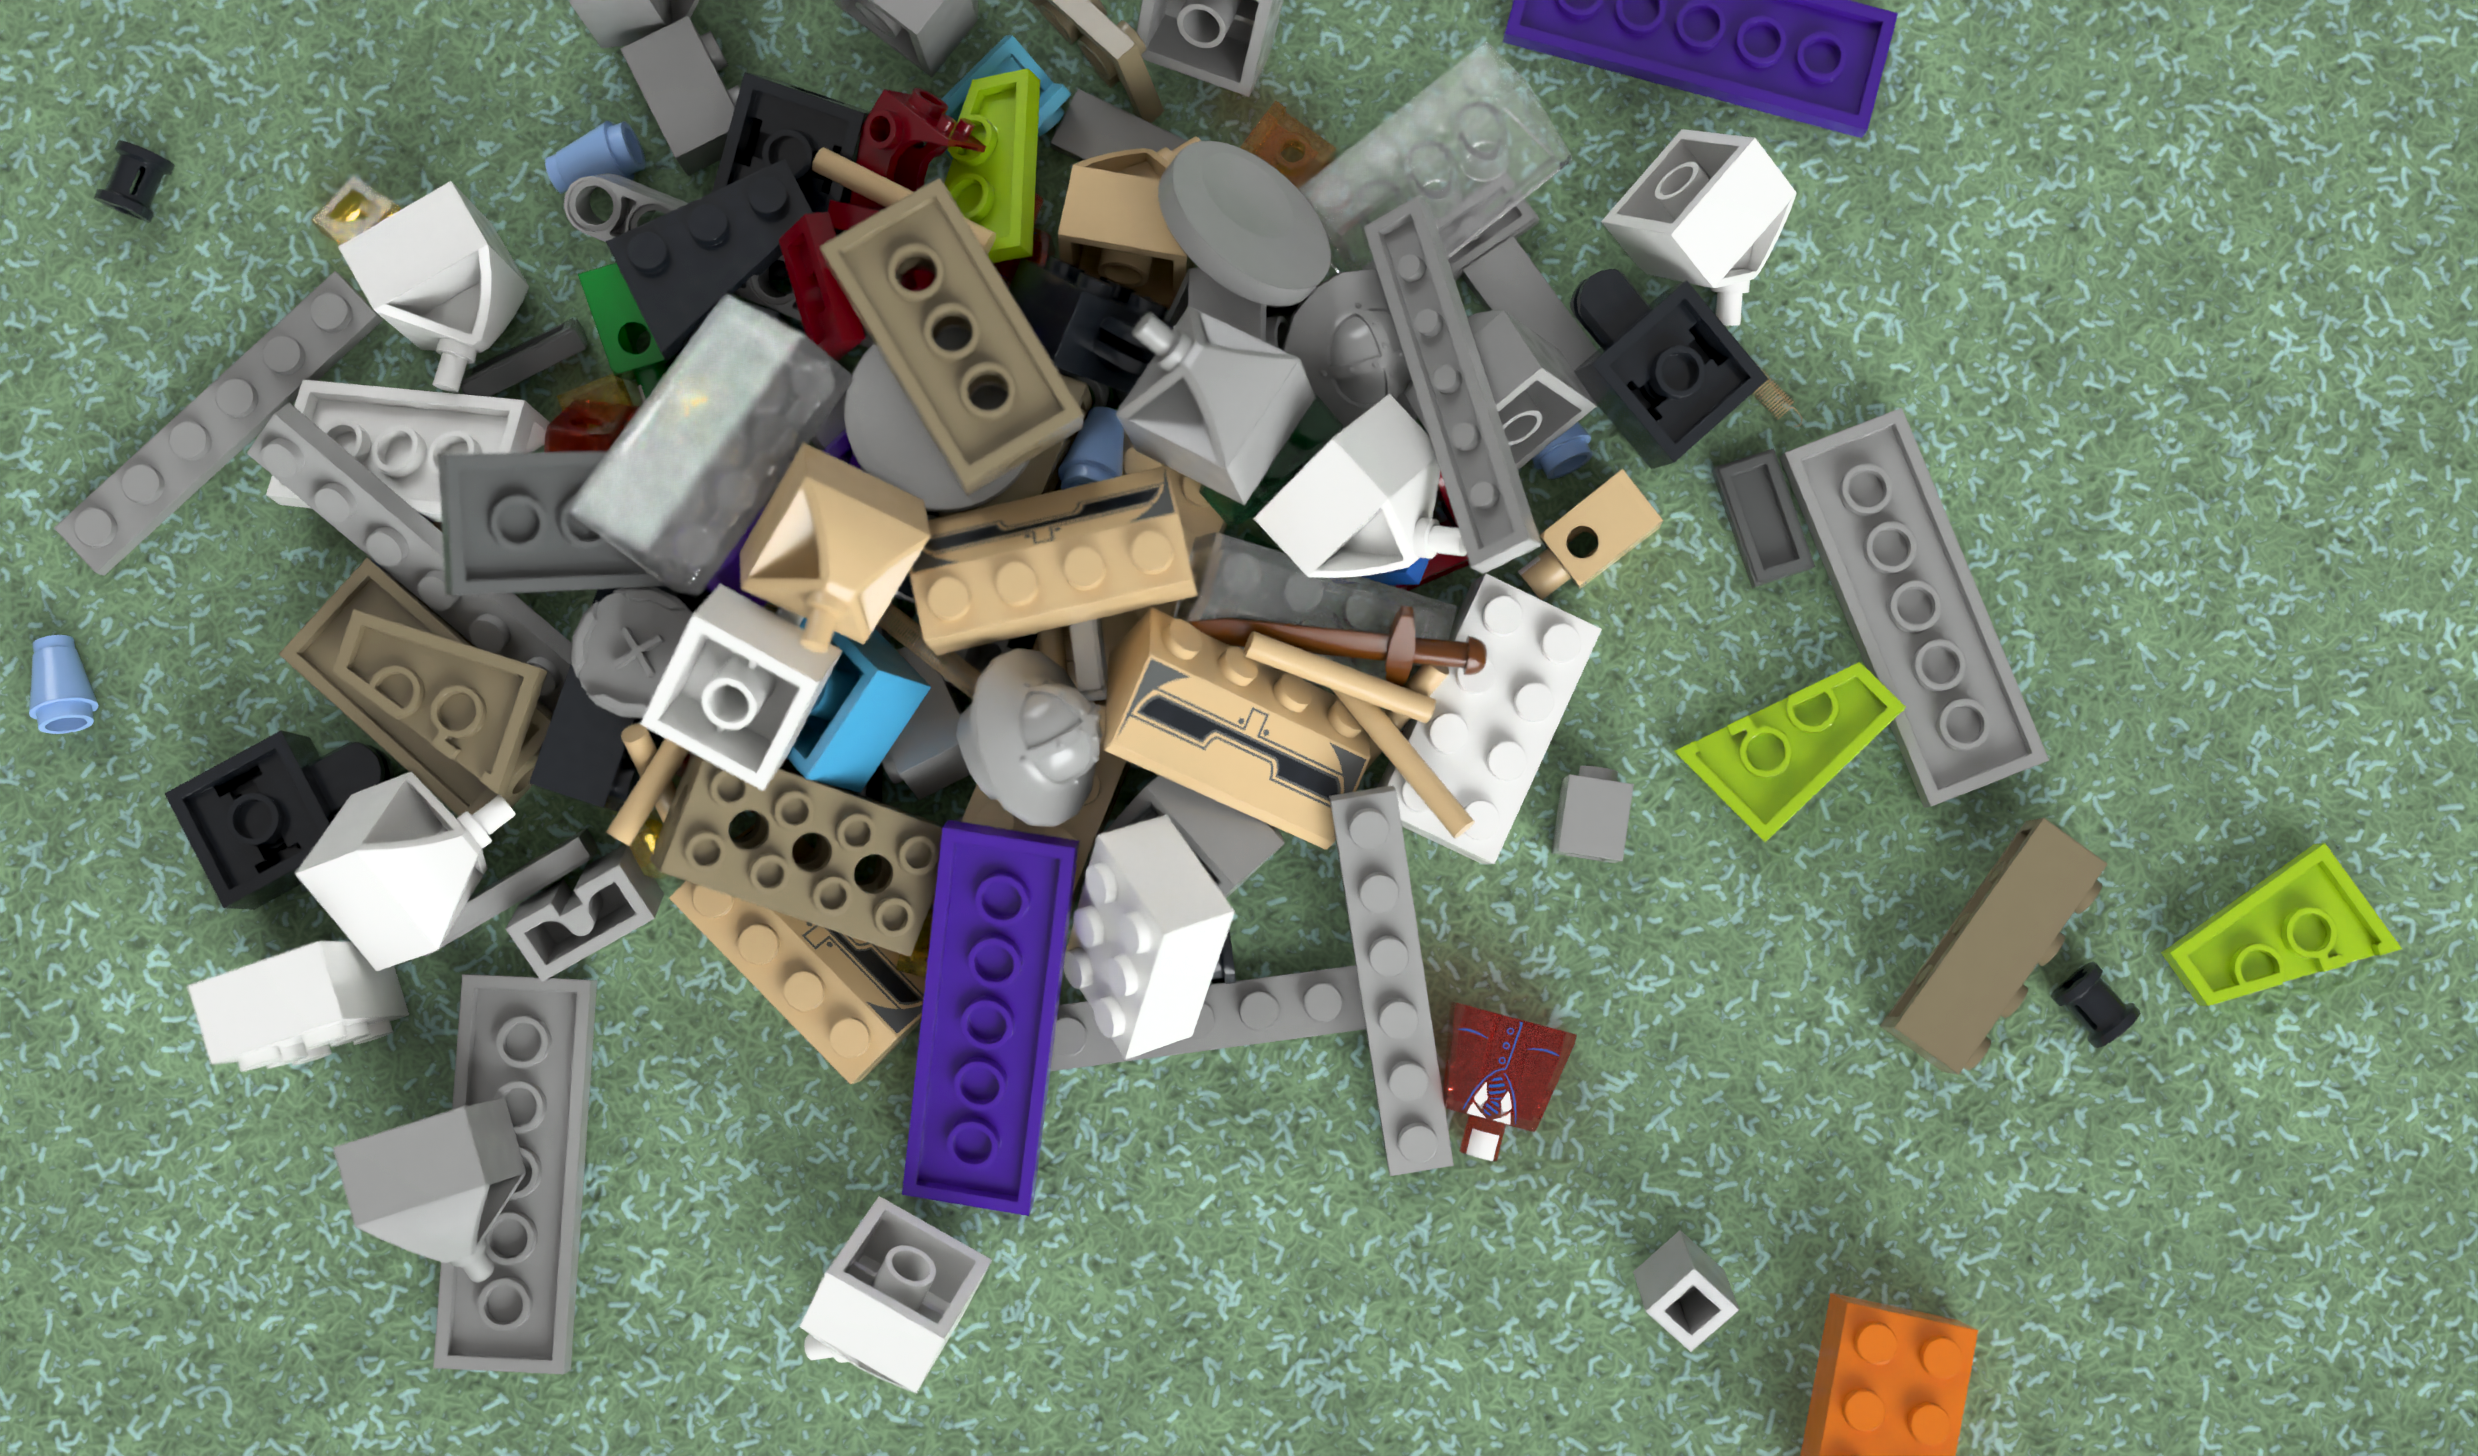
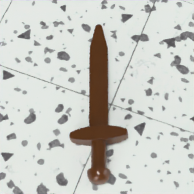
M1410 606L1400 607L1392 621L1388 634L1236 618L1184 620L1204 634L1231 646L1245 647L1251 632L1254 631L1313 654L1386 661V681L1401 687L1406 683L1413 663L1463 668L1464 675H1473L1484 669L1487 659L1486 645L1476 637L1467 636L1466 642L1415 637V615L1413 607Z

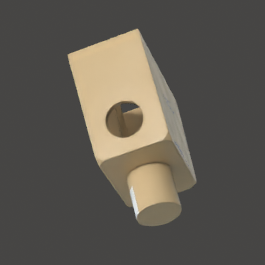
M1622 469L1541 533L1540 539L1547 549L1521 568L1518 573L1540 600H1544L1569 579H1572L1577 587L1581 589L1657 531L1663 519ZM1582 532L1591 533L1596 537L1599 543L1598 547L1584 558L1574 556L1568 549V543Z

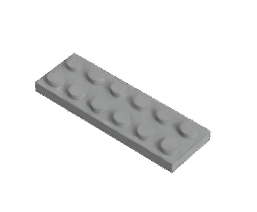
M1903 409L1894 410L1785 452L1780 457L1781 463L1866 668L1906 706L1889 725L1923 807L1934 806L2049 761Z
M462 974L452 1110L505 1098L526 1174L485 1236V1252L494 1264L493 1273L483 1281L474 1282L468 1277L462 1267L453 1266L450 1262H441L433 1368L565 1374L571 1370L597 980L548 978L542 982L539 977Z

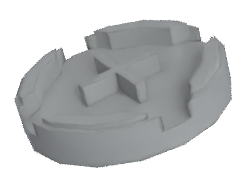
M655 587L621 588L613 591L614 594L606 596L600 602L596 601L584 612L573 634L571 663L576 678H579L582 688L596 705L624 718L643 719L694 613L682 600Z

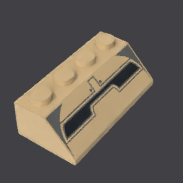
M1168 465L928 520L931 536L910 569V578L923 639L936 656L1198 596Z
M1151 607L1109 654L1104 750L1327 850L1336 840L1329 796L1356 792L1370 760L1368 733L1336 695L1305 681L1299 676L1245 657L1243 655L1244 649L1223 643L1204 634L1190 623L1175 619Z
M755 824L734 839L747 836L753 830ZM800 836L793 845L792 858L793 860L805 859L815 849ZM685 881L669 897L688 919L850 1085L862 1081L921 1022L927 963L914 950L911 957L689 881Z

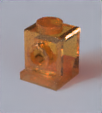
M1276 100L1240 147L1277 169L1296 186L1306 199L1310 196L1315 201H1319L1328 191L1338 174V169L1332 166L1335 163L1336 147L1286 112V107ZM1292 146L1303 154L1304 157L1300 161L1292 163L1284 160L1281 152L1285 148Z

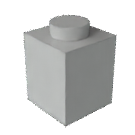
M1580 766L1579 775L1569 774L1562 778L1551 853L1609 863L1623 861L1634 784L1617 782L1618 771L1595 766Z
M1681 1230L1633 1271L1645 1311L1690 1352L1740 1310L1725 1270Z

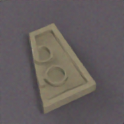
M1029 0L1070 45L1077 41L1083 55L1094 67L1098 76L1110 88L1119 80L1122 82L1134 108L1133 113L1135 116L1152 123L1164 112L1162 103L1141 56L1146 51V46L1140 36L1127 22L1121 20L1115 25L1106 16V9L1100 0Z
M353 609L331 672L392 717L399 719L431 743L430 745L479 778L480 782L495 793L505 796L548 671Z

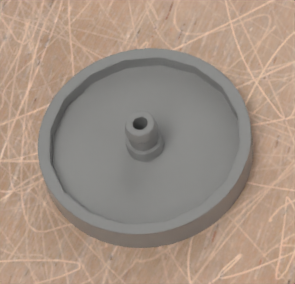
M1199 141L1184 147L1163 172L1159 182L1158 197L1162 215L1170 232L1190 259L1202 271L1226 289L1256 303L1269 306H1290L1303 301L1325 278L1330 267L1331 250L1321 220L1296 186L1266 161L1244 149L1227 143Z
M953 327L940 333L935 343L946 351H958L968 345L972 336L962 328ZM875 344L867 350L857 364L846 393L845 425L853 453L864 472L924 500L926 511L934 513L961 512L982 506L1004 493L1024 472L1030 460L971 495L966 496ZM985 385L973 393L970 401L981 410L992 411L1001 407L1006 402L1008 395L998 386Z

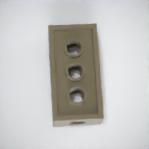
M940 177L820 246L827 267L966 496L971 495L1083 428V412ZM915 270H925L936 277L934 283L924 291L912 292L901 286L903 278ZM948 328H962L971 334L972 338L968 345L958 351H946L935 343L940 333ZM995 385L1002 388L1007 393L1008 398L998 409L985 411L971 403L970 400L973 393L982 386Z
M367 557L283 648L279 655L404 768L412 772L454 813L460 816L467 811L473 815L499 794L480 782L478 777L455 760L449 759L430 745L431 743L409 726L399 719L392 717L331 672L353 609L477 648L374 560ZM540 700L536 704L506 795H501L511 808L532 787L529 781L554 713Z
M691 752L650 861L662 873L911 957L936 892L942 829L944 825L850 790L806 779L800 772L780 766L766 788L761 790ZM754 810L756 823L753 830L743 838L731 839L728 829L733 817L742 811ZM815 832L817 844L813 853L805 859L793 860L792 848L795 841L803 834ZM875 854L877 864L872 875L865 880L855 881L854 870L857 863L863 857Z

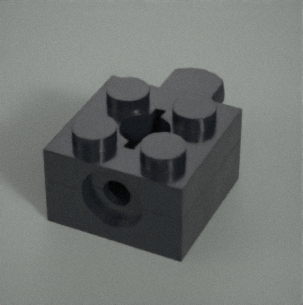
M744 72L712 192L785 159L813 213L828 212L830 200L850 202L852 190L814 172L812 164L817 152L822 147L856 163L862 126L870 111L771 77ZM834 228L836 237L846 232L845 230ZM777 260L770 266V280L789 278L784 261Z
M1049 256L1045 266L1021 258L1008 289L1055 367L1126 393L1131 392L1156 355L1155 352L1133 335V330L1137 323L1150 312L1169 329L1173 330L1176 326L1163 319L1168 309L1167 307L1135 294V290L1106 277L1100 276V279L1085 274L1083 269L1053 256Z
M1616 269L1597 272L1580 282L1573 292L1570 302L1573 315L1601 347L1574 372L1592 399L1651 469L1675 463L1768 380L1766 375L1687 280L1664 291L1650 304L1646 302L1627 277Z
M279 731L164 794L223 908L255 910L301 885L302 882L295 873L350 795L393 779L394 771L392 763L385 753L372 745L348 742L320 758L310 737Z

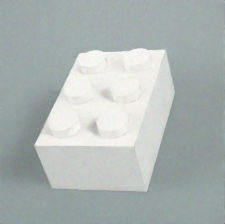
M1166 814L1097 835L1090 864L1086 869V879L1078 908L1074 913V923L1065 952L1063 969L1067 980L1074 988L1081 990L1094 1011V1017L1099 1030L1105 1037L1113 1040L1125 1060L1193 1035L1234 914L1233 908Z
M317 941L188 986L211 1065L238 1062L241 1072L265 1065L269 1069L288 1063L295 1066L332 1054L330 1047L353 1042L354 1045L389 1035L393 1033L390 1021L409 1015L395 967L391 966L376 972L352 942Z

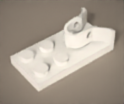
M302 380L294 405L295 408L424 518L433 522H442L438 454L532 453L551 441L556 430L528 402L508 398ZM272 475L266 493L269 498L280 505L311 508Z

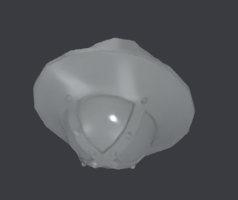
M1376 269L1340 272L1319 284L1292 314L1282 346L1283 351L1300 358L1316 397L1304 417L1322 433L1335 437L1384 397L1391 394L1407 413L1416 420L1418 416L1404 395L1411 376L1378 271Z
M1016 648L993 658L976 682L972 704L959 717L956 736L961 754L970 774L979 788L990 799L999 800L1005 810L1028 825L1054 827L1077 815L1091 793L1096 762L1099 761L1098 756L1102 738L1099 724L1101 719L1099 711L1101 707L1095 705L1094 702L1088 701L1078 691L1064 668L1045 654L1038 651Z

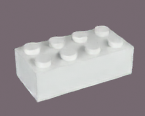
M1484 574L1473 581L1446 640L1466 642L1467 636H1472L1483 641L1487 648L1485 667L1482 671L1473 675H1464L1463 668L1448 667L1450 673L1430 695L1431 698L1436 700V704L1428 723L1425 724L1411 718L1407 722L1402 734L1475 822L1466 832L1454 838L1392 762L1389 761L1377 788L1394 785L1397 791L1402 827L1481 864H1495L1602 629L1488 574Z

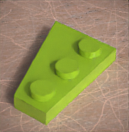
M1029 68L972 80L958 122L962 117L975 124L971 135L986 146L985 152L960 147H948L947 150L953 157L944 185L965 218L996 233L994 244L987 254L992 263L1030 257L1033 253L1040 79Z
M1858 662L1760 711L1745 716L1708 736L1693 741L1674 752L1766 842L1885 729L1906 706L1861 662Z
M2318 843L2303 851L2162 951L2161 954L2199 1006H2211L2279 986L2286 981L2317 972L2330 971L2347 966L2348 963L2371 956L2384 955L2401 950L2402 948L2326 843Z

